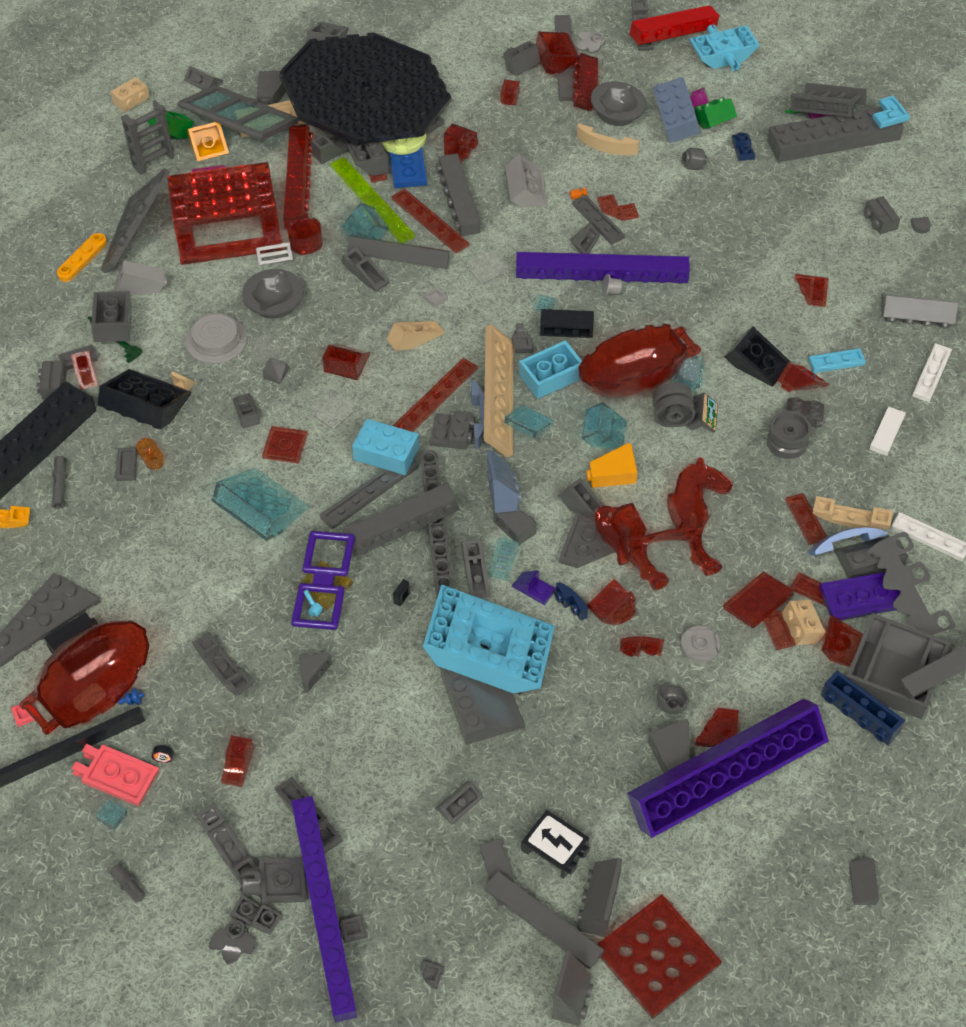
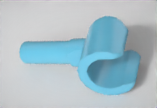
M308 589L303 592L311 605L308 614L312 617L314 615L318 617L323 608L313 600Z

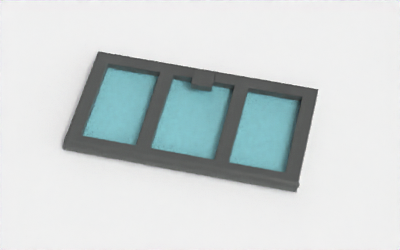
M218 85L209 87L178 102V107L261 141L298 124V117Z

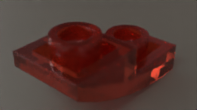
M645 636L622 638L620 652L630 657H639L641 651L651 656H661L664 640Z

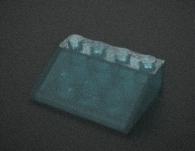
M255 467L216 482L211 500L266 541L279 536L310 507Z

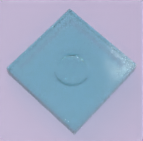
M524 405L505 416L504 423L534 438L550 428L554 421Z

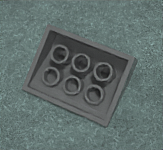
M440 667L441 678L466 745L525 728L511 692Z

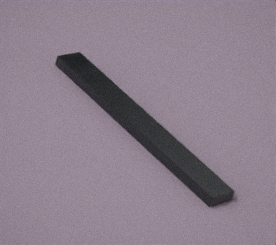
M140 707L133 708L0 769V788L82 751L86 744L93 746L145 722Z

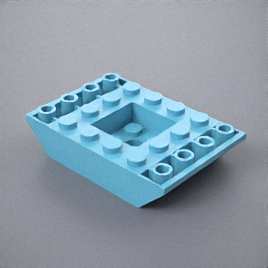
M441 584L423 648L436 666L511 693H519L540 689L555 626ZM480 644L486 645L489 649L482 648Z

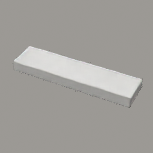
M934 344L913 392V397L930 402L952 352L951 348Z
M899 512L890 529L899 533L906 532L910 538L957 560L963 561L966 556V542Z

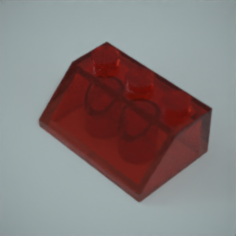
M538 31L536 45L538 46L540 60L546 73H562L579 60V55L568 32Z

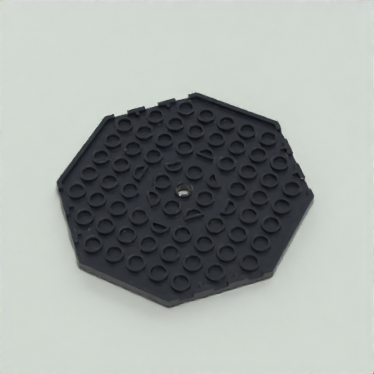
M374 32L367 33V36L352 34L346 35V38L339 39L338 36L325 37V40L317 41L316 38L310 39L279 72L280 80L298 120L357 145L424 136L451 102V95L446 91V85L440 79L439 72L435 65L432 64L430 55Z

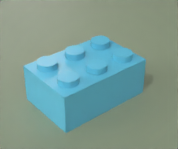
M565 340L520 360L519 376L535 397L539 399L583 379L585 364Z
M366 419L352 445L353 459L355 461L402 475L407 474L420 448L418 433Z

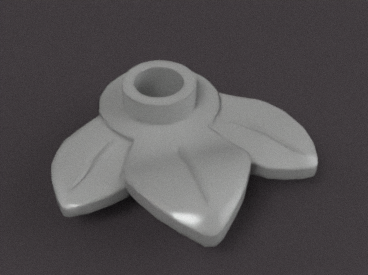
M600 32L578 33L577 36L581 41L576 45V48L595 52L604 44L605 38Z

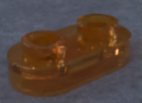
M143 438L137 442V452L149 469L156 470L164 465L163 454L152 439Z

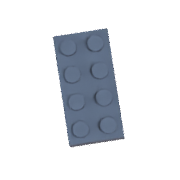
M684 77L653 86L669 143L700 134L698 121Z

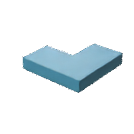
M894 96L879 100V105L884 111L875 113L872 117L881 129L908 121L910 115Z

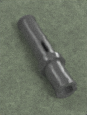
M56 456L54 459L52 507L55 509L64 508L65 479L68 474L66 471L67 459L64 456Z

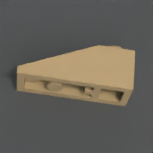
M436 321L395 322L387 340L395 351L410 350L443 335L445 332Z

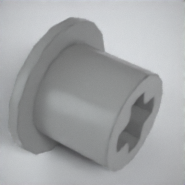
M606 274L602 284V295L607 296L608 293L619 295L622 288V280L610 278V274Z

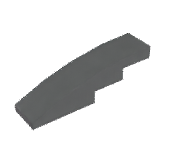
M293 777L275 788L276 793L293 815L291 801L310 797ZM314 802L324 853H327L343 842V840Z

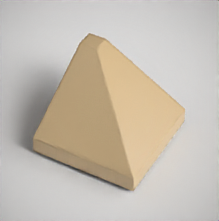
M171 373L175 386L189 391L195 384L194 381L178 373Z

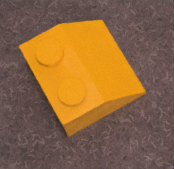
M213 122L187 130L188 138L197 161L229 153L221 124Z

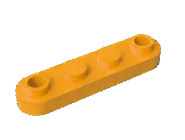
M102 233L91 235L57 269L58 279L64 282L72 280L106 246L107 240L105 235Z

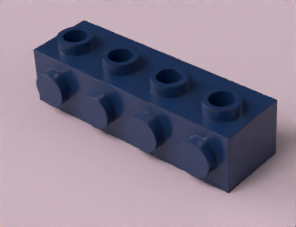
M838 670L824 684L821 696L825 701L836 706L842 714L852 718L861 728L872 733L878 741L884 742L889 746L901 732L905 722L902 717Z

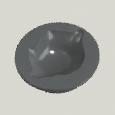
M610 81L602 83L591 94V104L596 110L597 115L601 120L611 125H628L641 117L646 109V99L642 92L624 82Z
M268 269L256 273L247 280L242 291L246 306L265 318H281L288 315L299 305L304 295L301 280L295 274L282 269Z

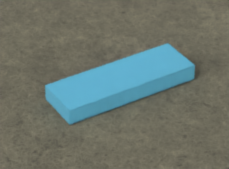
M860 348L808 357L813 373L862 366L866 363Z

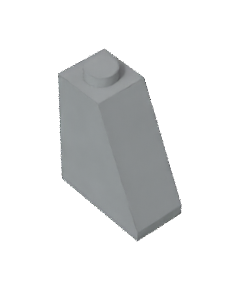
M124 260L115 282V291H130V295L160 293L162 287H165L167 283L165 269Z

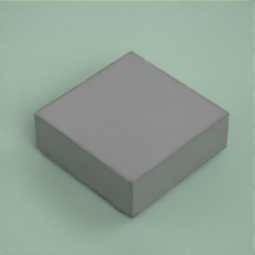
M436 287L424 294V299L436 308L447 301L448 296Z

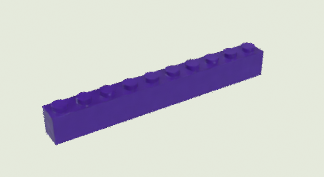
M517 252L516 278L603 281L605 275L610 274V278L621 279L625 282H671L679 284L689 282V256Z
M313 796L292 800L291 803L334 1022L357 1018Z

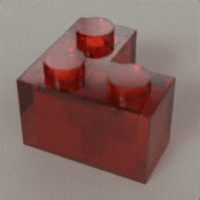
M452 123L444 132V155L458 153L461 163L468 159L470 152L478 146L477 132Z

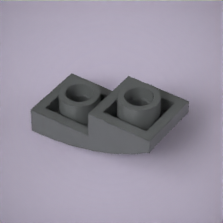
M241 895L229 916L271 935L282 914L264 904L259 905Z

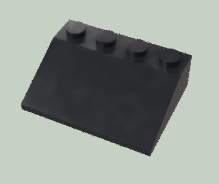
M128 369L99 386L98 406L105 408L107 411L117 412L123 417L135 419L139 423L151 425L155 429H162L172 422L192 392Z

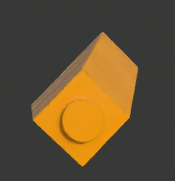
M627 443L589 463V470H586V479L591 482L592 488L636 484L637 468L631 443Z

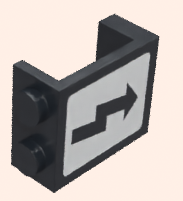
M547 809L521 841V851L527 855L531 851L535 852L560 869V877L563 879L567 874H573L578 866L576 862L580 857L585 858L590 850L588 836Z

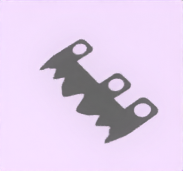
M901 532L879 541L866 552L867 554H874L880 557L877 568L887 569L883 577L884 589L901 591L893 606L901 613L911 616L906 622L907 625L916 627L917 630L930 635L955 628V622L946 610L930 616L915 588V585L930 578L925 565L922 562H916L905 567L899 555L914 548L908 533ZM899 537H905L908 540L909 545L906 549H901L897 546L896 541ZM913 568H922L924 570V577L916 579L912 575ZM940 616L949 618L950 625L947 628H942L938 625L937 620Z

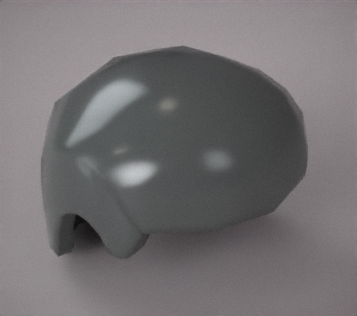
M669 682L660 685L657 691V702L662 711L678 714L686 709L689 702L688 695L680 686L672 687Z

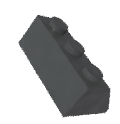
M890 536L835 549L834 551L847 578L886 572L887 569L877 568L880 557L874 554H867L866 552L876 543ZM897 539V546L904 549L901 541ZM907 553L899 555L904 566L908 558Z
M615 858L595 862L593 870L589 869L586 882L590 883L588 890L584 889L581 902L585 903L583 910L579 909L576 923H580L579 931L606 938L619 883L622 859Z

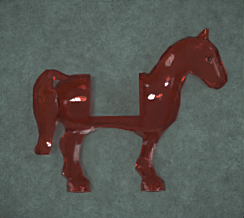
M699 457L695 464L686 466L679 473L674 494L670 493L667 496L669 515L676 528L645 535L647 529L634 504L629 503L619 507H599L595 513L596 530L602 539L616 552L618 565L622 566L630 561L632 565L638 568L640 578L648 580L652 590L662 589L669 583L667 575L658 571L651 564L647 556V547L659 541H688L691 562L701 566L705 576L714 575L722 569V565L717 559L708 555L702 545V533L709 519L708 508L703 499V488L725 495L732 489V481L721 471L706 465L704 459Z

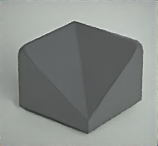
M270 358L263 369L264 379L280 384L288 372L287 363Z

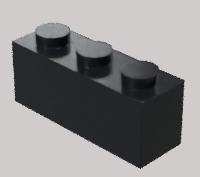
M541 309L540 336L593 338L594 311Z

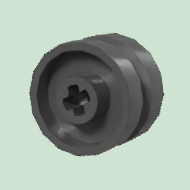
M674 382L661 385L654 391L652 400L654 416L658 424L663 427H681L694 419L693 392L689 386Z
M784 411L775 415L770 423L767 437V446L770 451L784 459H794L804 454L811 435L809 420L804 415L795 411Z

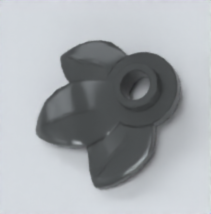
M233 920L225 929L218 930L213 934L209 942V949L222 950V956L226 964H232L238 960L242 952L252 954L255 944L253 937L248 934L246 924L240 920ZM235 929L241 930L238 935L233 934Z

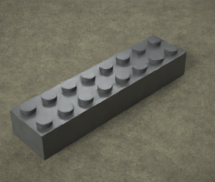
M881 107L854 111L852 117L832 115L769 127L767 142L779 163L898 141L901 139L904 125L901 122L880 129L872 117L873 114L884 110Z

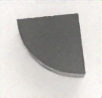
M423 960V978L431 988L437 990L444 966Z

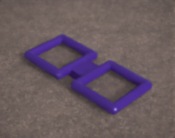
M311 531L309 533L302 571L314 574L312 584L300 583L298 586L291 620L292 626L336 630L338 628L345 588L343 586H334L335 576L348 575L355 541L353 534ZM316 539L346 541L341 568L311 566ZM304 590L336 594L331 622L300 619L305 597Z

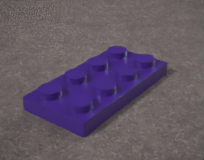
M886 572L821 583L819 586L832 622L872 615V613L878 614L895 611L897 609L894 608L893 603L899 597L901 591L884 589L883 577Z

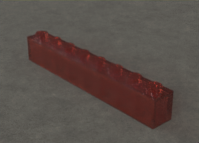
M309 125L292 126L289 129L283 216L285 230L305 229V223H309V216L306 211H309V201L307 199H310V189L307 188L311 187V180L308 176H311V166L309 165H312V155L309 154L312 153L310 142L313 140V132H310Z

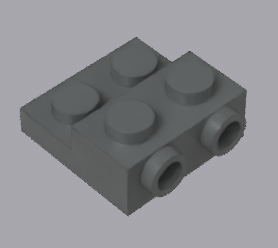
M454 411L453 415L436 413L430 446L467 450L468 443L472 442V432L470 430L474 429L475 423L472 413Z

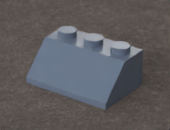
M488 450V483L495 513L518 511L521 495L520 491H518L515 471L512 472L510 464L491 450Z

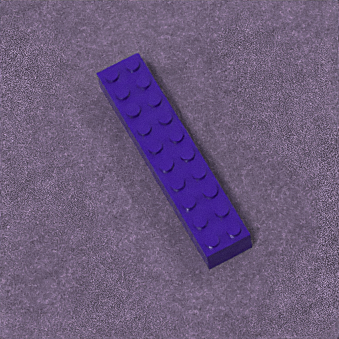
M803 698L628 792L627 795L640 830L653 838L829 742L818 705Z

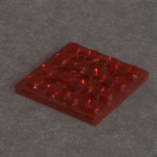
M663 894L597 943L604 950L600 958L652 1020L722 964L719 957ZM662 921L665 923L666 928L658 930L654 927L653 923ZM639 934H645L648 936L649 941L640 943L636 937ZM670 938H677L681 944L678 947H672L668 940ZM622 947H628L632 954L625 957L620 954L619 950ZM660 951L664 958L662 960H655L652 958L651 953ZM685 955H692L696 962L694 964H687L683 957ZM642 964L646 967L647 971L643 974H638L635 972L634 966ZM674 968L678 971L679 975L671 978L667 975L666 970ZM654 981L658 982L662 989L657 992L652 991L649 988V984Z

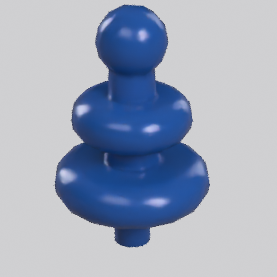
M137 688L132 689V694L127 692L125 697L118 698L117 702L120 705H123L125 702L128 705H132L133 702L136 705H140L141 697L145 695L144 692L140 693Z

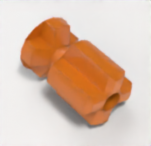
M583 187L581 191L574 189L569 194L573 200L580 198L581 195H587V190Z

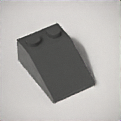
M318 22L307 31L306 43L314 38L317 41L333 36H338V39L345 38L349 27Z
M569 951L565 952L555 987L552 1019L579 1026L580 1019L585 1020L588 1006L584 1005L586 997L591 998L594 985L590 984L591 975Z

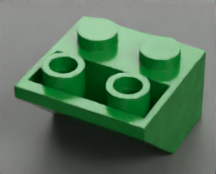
M722 97L709 101L707 104L694 107L698 124L703 129L737 117L731 98L725 99Z
M166 110L165 116L169 136L175 139H187V130L192 128L194 121L185 114ZM156 117L147 121L149 126L157 123Z

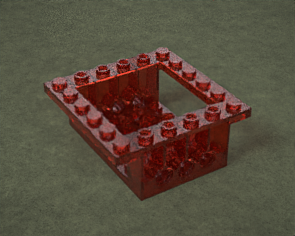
M268 162L169 175L167 177L173 225L181 265L257 254L256 248L282 244ZM260 216L263 237L196 247L193 230L195 225ZM283 247L263 250L260 253L283 250Z

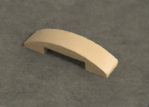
M579 123L577 125V138L594 149L617 155L638 154L639 140L625 136L622 140L594 133L593 127Z
M816 496L813 514L832 523L853 528L888 529L890 528L893 515L892 510L874 507L872 512L836 505L834 499Z

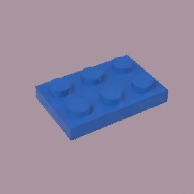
M422 147L418 151L406 155H397L390 152L394 188L427 185Z

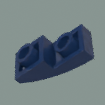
M740 132L732 135V143L738 160H754L755 152L751 147V139L748 133Z
M561 582L556 583V592H554L556 601L562 603L564 608L570 606L573 615H577L580 621L588 618V607L581 597Z

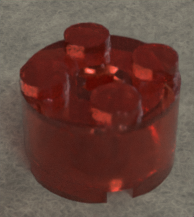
M303 215L295 217L290 221V225L287 226L288 241L294 252L303 256L314 253L322 248V229L318 219L314 217L311 219Z

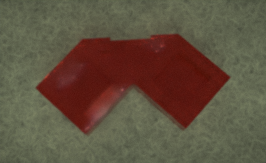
M614 195L597 197L601 211L621 221L639 217L634 203L618 206Z

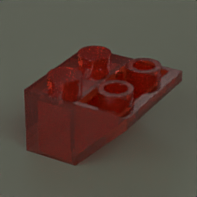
M330 344L322 357L324 372L358 380L370 356V352L340 344Z

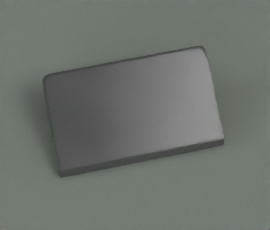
M466 781L435 809L453 825L484 797L472 781Z
M874 858L849 862L854 905H876L879 900Z

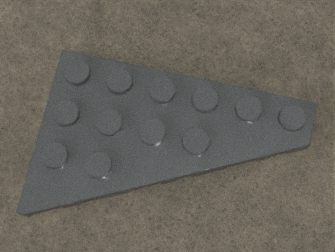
M166 168L128 198L100 270L107 273L117 267L121 255L131 238L136 235L137 228L149 208L155 203L157 194L170 174V171Z

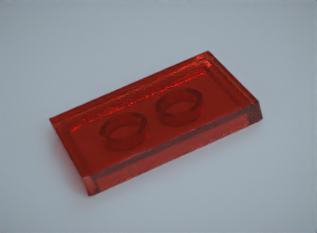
M763 571L723 605V609L754 629L794 595L793 589Z

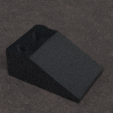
M754 326L743 333L724 356L735 368L771 387L775 385L792 363Z

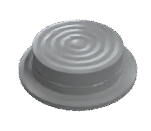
M221 313L202 316L193 324L185 337V346L188 353L194 359L208 364H219L234 359L244 350L247 343V333L243 325L230 316Z

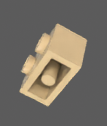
M137 77L110 91L113 104L123 112L134 108L150 98L147 85Z
M811 600L790 601L782 611L783 618L796 645L816 644L826 633Z

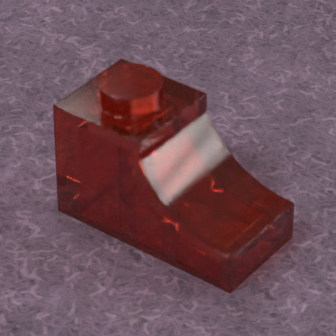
M231 735L225 752L226 758L221 778L222 784L237 787L243 786L254 753L252 739Z

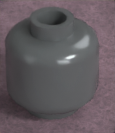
M688 148L682 154V164L687 169L700 170L707 163V155H705L703 149Z

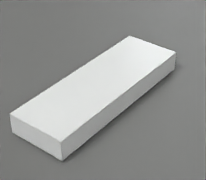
M888 406L869 450L888 455L906 415L905 412Z

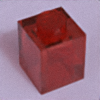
M504 79L500 103L516 106L520 94V81Z

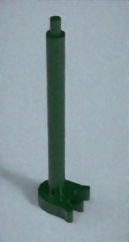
M88 316L90 323H92V317ZM115 341L125 349L124 351L127 354L124 357L127 358L126 362L131 363L142 354V349L137 345L130 346L125 341Z

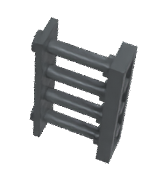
M805 83V94H791V111L852 117L854 115V104L866 105L867 89Z
M156 100L152 101L153 111L135 120L131 119L127 114L121 116L131 164L140 175L146 173V163L164 154L170 159L174 158V148L170 141L165 116L166 109ZM156 117V124L137 133L139 125ZM157 130L159 131V136L140 145L139 141H141V138ZM161 143V149L143 157V151Z

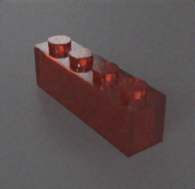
M580 53L573 63L575 68L572 85L574 89L572 99H574L573 106L592 111L591 94L598 86V58Z

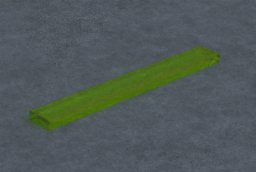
M345 157L330 163V167L399 243H405L415 238L413 231Z

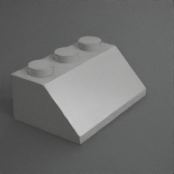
M520 154L505 165L510 201L521 208L547 206L542 170Z

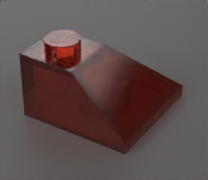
M791 362L787 364L777 380L782 384L781 387L788 392H791V390L802 391L828 387L830 384L801 364Z

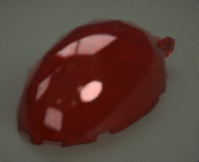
M653 324L645 325V328L636 331L633 328L600 343L595 347L596 351L591 355H585L578 366L579 378L586 389L600 396L625 398L652 391L669 381L682 367L686 359L700 353L701 347L693 342L683 326L673 330L670 324H663L658 327H654Z
M112 620L86 627L62 643L46 660L35 680L34 690L20 702L19 707L30 714L42 728V732L45 735L50 734L59 725L62 728H71L80 723L83 725L90 722L91 719L100 713H105L115 706L134 685L140 668L146 664L150 647L146 628L132 620ZM37 700L53 719L47 722L32 704Z

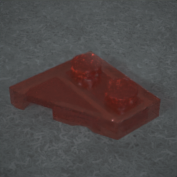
M795 274L794 280L798 282L807 305L825 307L829 278Z
M717 708L700 736L696 738L695 746L712 748L736 735L739 710Z

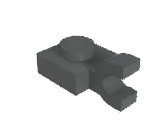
M516 323V330H514L511 338L514 353H531L533 347L530 334H525L523 323Z

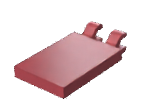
M86 744L82 752L84 753L83 757L93 760L90 766L87 767L79 762H75L71 768L74 771L73 775L83 777L81 779L83 784L137 806H140L159 772L158 767L103 744L100 749Z

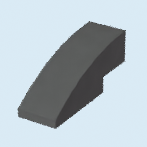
M357 247L343 255L341 262L372 290L378 291L389 284L390 281L369 256L365 258Z

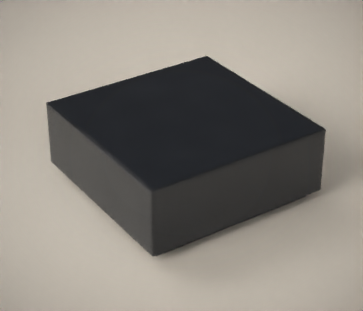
M403 579L393 592L394 604L401 606L410 594L409 581Z

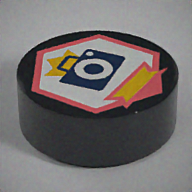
M158 745L153 748V760L169 763L173 759L174 751L170 747Z

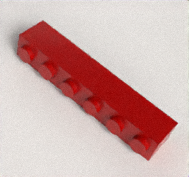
M711 5L635 20L632 21L629 35L638 45L707 31L710 25L713 27L714 24L717 27L720 15Z

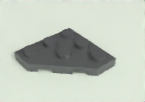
M576 514L559 557V563L579 568L626 548L632 528Z

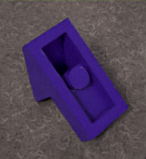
M538 570L522 572L512 585L514 589L544 606L556 590L553 586L539 579Z

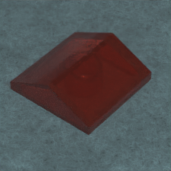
M832 615L829 617L821 650L830 662L850 667L863 634Z

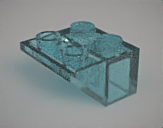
M360 202L341 229L348 239L350 235L381 240L389 230V227L374 207Z
M601 402L586 410L582 439L594 448L615 450L624 445L627 421L604 402Z

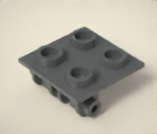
M797 397L788 398L786 411H795L804 415L807 419L809 418L813 428L822 426L824 404L815 400L803 401Z

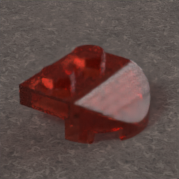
M613 579L587 604V607L601 622L608 625H620L629 621L636 612L634 602L636 599L631 591L627 593Z

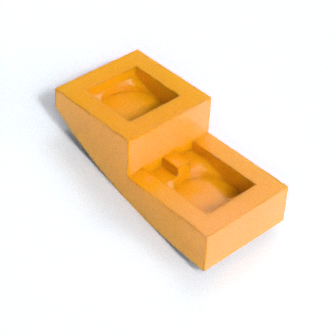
M10 506V510L0 509V528L27 526L29 524L30 507Z

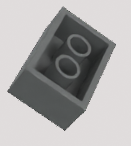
M130 291L94 292L91 323L94 342L130 341L132 313Z

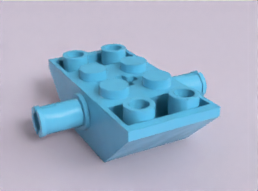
M713 24V27L710 25L707 28L709 34L689 39L700 59L713 69L729 65L732 71H737L741 67L740 63L744 62L759 48V43L747 25L719 32L716 25Z

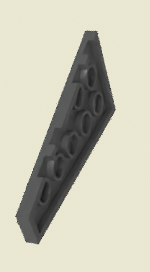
M53 573L0 632V667L13 660L17 654L30 649L34 643L43 640L44 637L66 625L71 619L84 614L88 608L101 603L100 598Z

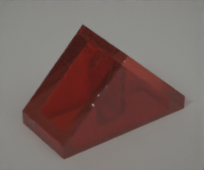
M89 350L71 354L80 390L98 386Z

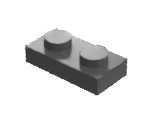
M93 344L58 355L59 359L64 361L67 370L98 361Z

